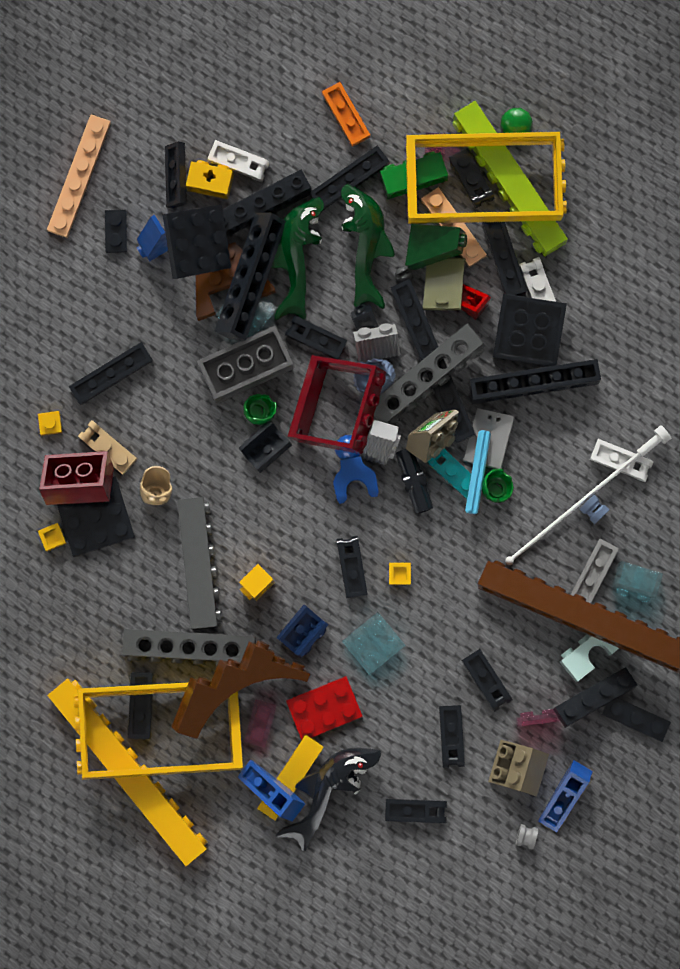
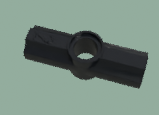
M406 449L396 452L398 465L402 472V481L405 483L406 492L409 493L415 514H421L433 509V504L426 488L428 487L422 468L420 469L416 456Z

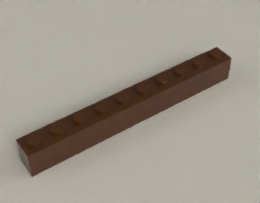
M499 561L487 562L478 581V589L680 674V637L675 639L668 636L669 633L662 629L656 628V630L647 627L648 624L643 621L635 620L634 622L629 620L627 615L619 611H615V613L606 610V606L595 602L593 605L586 602L587 599L581 595H569L565 589L559 586L550 587L540 578L534 577V579L526 577V573L523 571L505 568L506 565Z

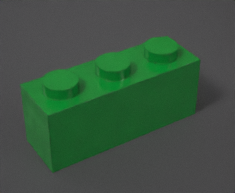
M428 152L422 158L416 159V191L448 181V172L441 152ZM406 160L403 161V164L397 166L394 164L387 165L380 171V178L387 199L407 194Z

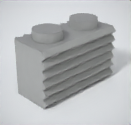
M385 323L377 328L370 329L364 327L353 332L359 363L374 358L383 359L401 355L395 324Z
M373 420L362 459L374 461L375 463L378 462L383 465L387 464L389 458L393 459L401 435L397 434L399 427Z

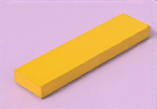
M305 735L277 777V780L292 792H295L297 789L295 788L296 783L305 777L324 746ZM263 801L260 803L257 809L276 821L278 815Z

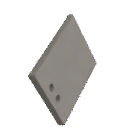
M477 408L473 422L476 436L469 438L463 462L473 464L478 432L485 430L491 433L486 467L502 469L515 417Z

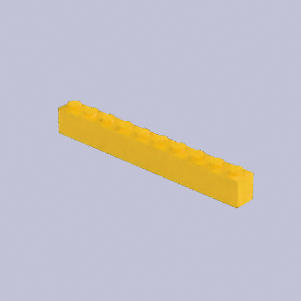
M67 678L47 696L75 729V717H79V710L74 708V695H78V689H82V686L76 680L72 682L71 679ZM85 698L87 745L106 769L148 768L145 764L140 766L136 761L138 755L131 747L127 749L123 745L124 738L117 730L113 732L108 725L111 722L103 713L101 715L97 713L95 702L91 698ZM149 776L115 778L185 866H188L208 849L206 847L207 840L200 832L196 834L191 827L194 824L186 815L184 817L180 815L177 811L180 807L172 798L170 800L167 799L163 794L166 790L159 781L154 783Z

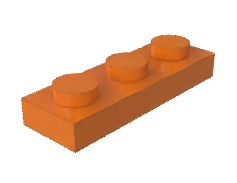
M341 82L323 90L322 95L351 146L353 147L370 138L369 131Z

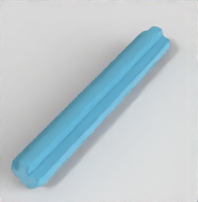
M485 430L479 431L465 509L466 513L477 514L479 510L491 433Z

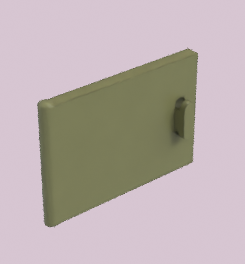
M448 258L426 266L423 310H461L465 258Z

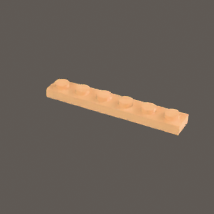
M92 114L90 115L48 225V232L68 238L111 121Z

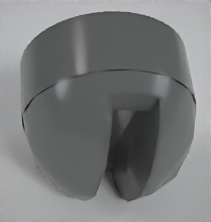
M402 266L396 270L395 278L399 283L408 279L411 280L412 271L408 267ZM406 271L409 272L408 274L399 277V274Z

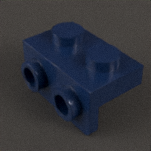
M303 605L276 638L294 654L302 658L303 655H307L311 651L313 643L325 634L328 624L306 605Z

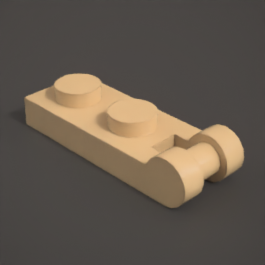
M91 420L88 424L89 427L84 433L81 432L78 437L95 452L108 451L114 468L124 475L137 458ZM96 432L99 437L94 442L90 438Z

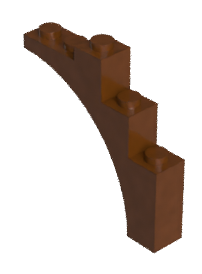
M258 640L257 643L249 641L241 663L233 659H228V661L220 659L212 681L203 677H199L198 680L190 678L171 727L179 734L198 739L203 726L215 709L242 688L264 680L280 678L297 679L307 682L310 673L304 670L305 666L300 663L292 662V665L285 663L286 660L284 658L274 655L275 653L269 649V644Z

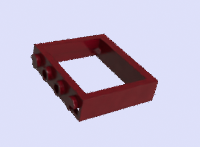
M312 355L288 437L304 444L363 454L364 448L367 445L370 427L373 425L374 413L379 404L381 389L386 380V372L375 365ZM327 369L369 376L350 444L308 436Z

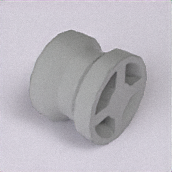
M520 824L516 845H526L529 849L533 850L538 828L533 827L530 829L526 825Z

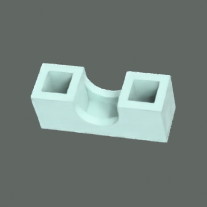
M585 635L578 641L580 646L575 650L570 647L561 655L563 659L560 663L573 680L578 682L595 668L588 658L592 647L600 646L609 655L619 648L592 636Z

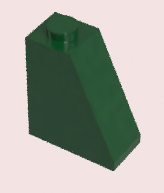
M411 224L405 265L410 270H417L462 254L463 247L467 245V235L460 227Z

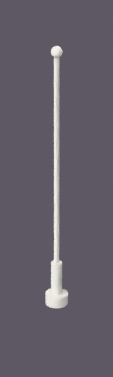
M661 425L657 429H655L654 433L656 435L653 438H651L648 442H646L642 447H640L637 450V454H635L620 468H618L609 477H607L603 482H601L592 491H590L586 496L579 500L575 505H573L563 515H561L546 529H544L535 538H533L529 543L522 547L512 557H507L505 560L506 564L512 565L514 563V560L518 556H520L530 546H532L547 532H549L558 523H560L564 518H566L575 509H577L581 504L588 500L598 490L605 486L609 481H611L621 471L628 467L638 457H643L644 455H646L660 442L666 444L669 440H671L672 438L670 434L666 431V429Z

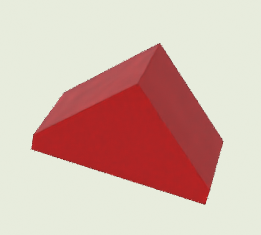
M463 284L461 309L477 320L489 305L491 297Z

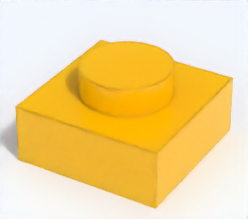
M59 411L38 414L41 436L62 433Z
M59 523L38 531L45 551H50L67 544Z
M389 563V585H411V563Z

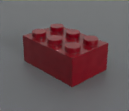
M108 451L45 455L39 487L45 504L58 505L109 501L114 466Z

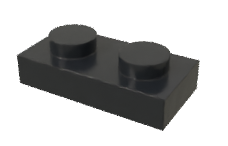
M105 210L106 253L127 252L126 210Z

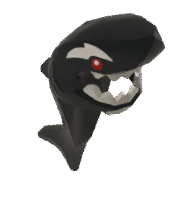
M361 747L340 750L332 755L318 771L296 783L295 788L307 793L313 799L309 814L302 821L283 827L277 832L276 837L294 838L299 843L301 850L306 851L312 836L323 818L332 788L353 791L354 794H357L361 790V781L354 773L365 774L367 769L375 766L380 760L381 751Z

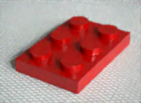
M347 676L286 700L301 740L305 735L312 738L363 717Z

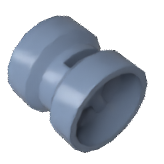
M594 494L579 510L583 514H587L590 517V521L595 525L610 509L606 505H602L599 502V498Z

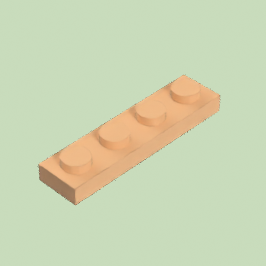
M439 187L421 198L429 213H457ZM437 223L439 226L460 227L467 235V245L463 247V253L459 255L466 259L465 263L469 268L487 256L465 223Z

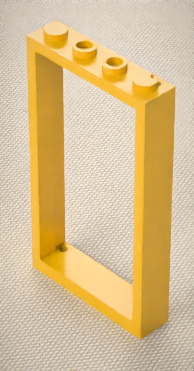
M560 132L406 135L408 224L561 221L563 214L567 213V202L563 201V193H566V180H562V172H565V159H561V152H564L565 145L564 139L560 138ZM552 145L554 211L417 214L415 148Z
M188 683L78 689V695H74V708L79 710V717H75V730L80 731V739H76V752H81V761H77V775L82 774V780L241 770L243 763L238 691L227 698L231 763L88 772L85 698L185 692Z

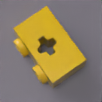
M201 160L197 162L191 161L186 189L194 193L228 199L234 176L233 170L225 165H218L216 167ZM210 175H213L214 179H211V181L208 182L207 178H209Z
M259 564L239 582L242 586L240 588L241 592L249 600L254 598L256 601L275 584L273 578Z

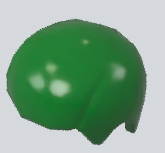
M512 108L502 116L500 127L503 133L531 132L533 120L529 112L524 109Z
M254 394L249 396L244 402V415L252 424L264 425L276 415L277 403L273 402L269 395Z
M493 469L484 476L482 492L488 500L494 503H502L512 496L514 489L512 477L507 475L503 469Z

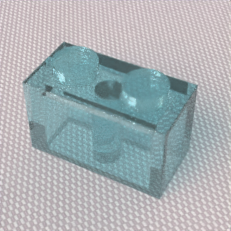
M620 561L612 588L616 589L617 594L628 596L631 593L637 595L638 600L649 602L650 599L654 600L657 597L663 573Z

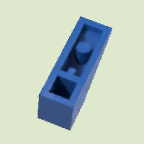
M153 215L138 236L139 246L136 247L141 257H147L149 262L168 251L165 231L156 216Z
M250 760L238 775V778L281 818L293 821L305 806V803L294 792L253 760Z
M573 760L538 822L558 832L589 784L593 771Z

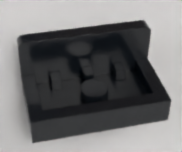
M269 421L261 426L252 437L245 440L239 447V450L254 468L261 473L288 450L292 444L277 429L275 424Z

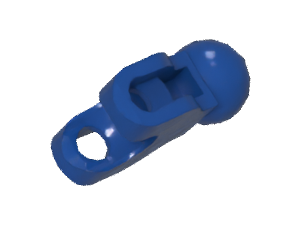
M344 435L337 441L350 444L352 435ZM335 449L341 466L333 481L338 503H345L347 499V486L354 480L361 481L366 485L369 496L378 497L376 474L370 467L363 464L360 454Z

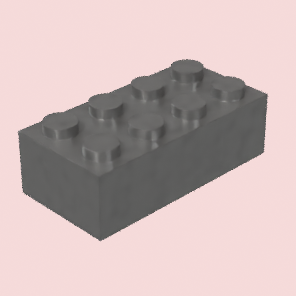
M276 326L247 338L246 341L242 340L197 361L216 404L294 369L293 362Z

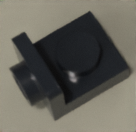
M370 304L359 305L351 312L357 331L364 327L370 329L379 327Z

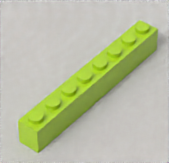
M476 101L454 113L452 124L458 133H497ZM467 146L469 150L473 149L476 153L475 159L479 166H484L488 171L487 177L492 184L496 183L500 189L498 193L504 202L508 201L510 204V212L549 211L506 146ZM521 221L523 232L526 236L530 235L532 237L535 250L539 254L542 253L544 257L565 245L568 240L556 221Z

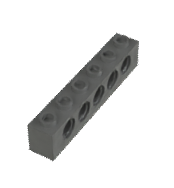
M467 323L380 394L379 404L374 415L381 422L395 425L400 421L399 416L404 412L409 413L417 407L416 403L421 398L425 400L434 392L432 389L437 385L442 386L450 380L449 376L456 371L458 373L467 366L466 362L473 357L475 359L484 352L485 344ZM459 345H465L467 350L465 354L457 355L456 348ZM444 358L449 359V366L446 369H441L439 367L440 361ZM426 372H431L433 379L428 383L423 382V375ZM409 386L416 387V393L413 396L406 395V389ZM398 399L399 407L396 410H391L389 407L390 402Z
M124 629L122 655L128 656L127 660L140 661L141 657H147L149 662H162V658L171 659V663L184 664V660H193L195 665H206V661H215L214 665L217 666L220 659L224 661L233 659L241 663L248 642L256 643V637ZM144 640L151 642V649L147 652H142L140 649V645ZM167 641L173 644V650L170 653L162 651V645ZM187 643L195 645V651L190 655L185 654L183 650ZM209 644H214L217 647V652L213 656H208L205 653V648ZM231 645H235L239 649L235 657L227 655V649Z

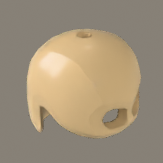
M152 466L146 469L140 483V496L143 502L150 505L167 503L172 494L170 473L160 466Z

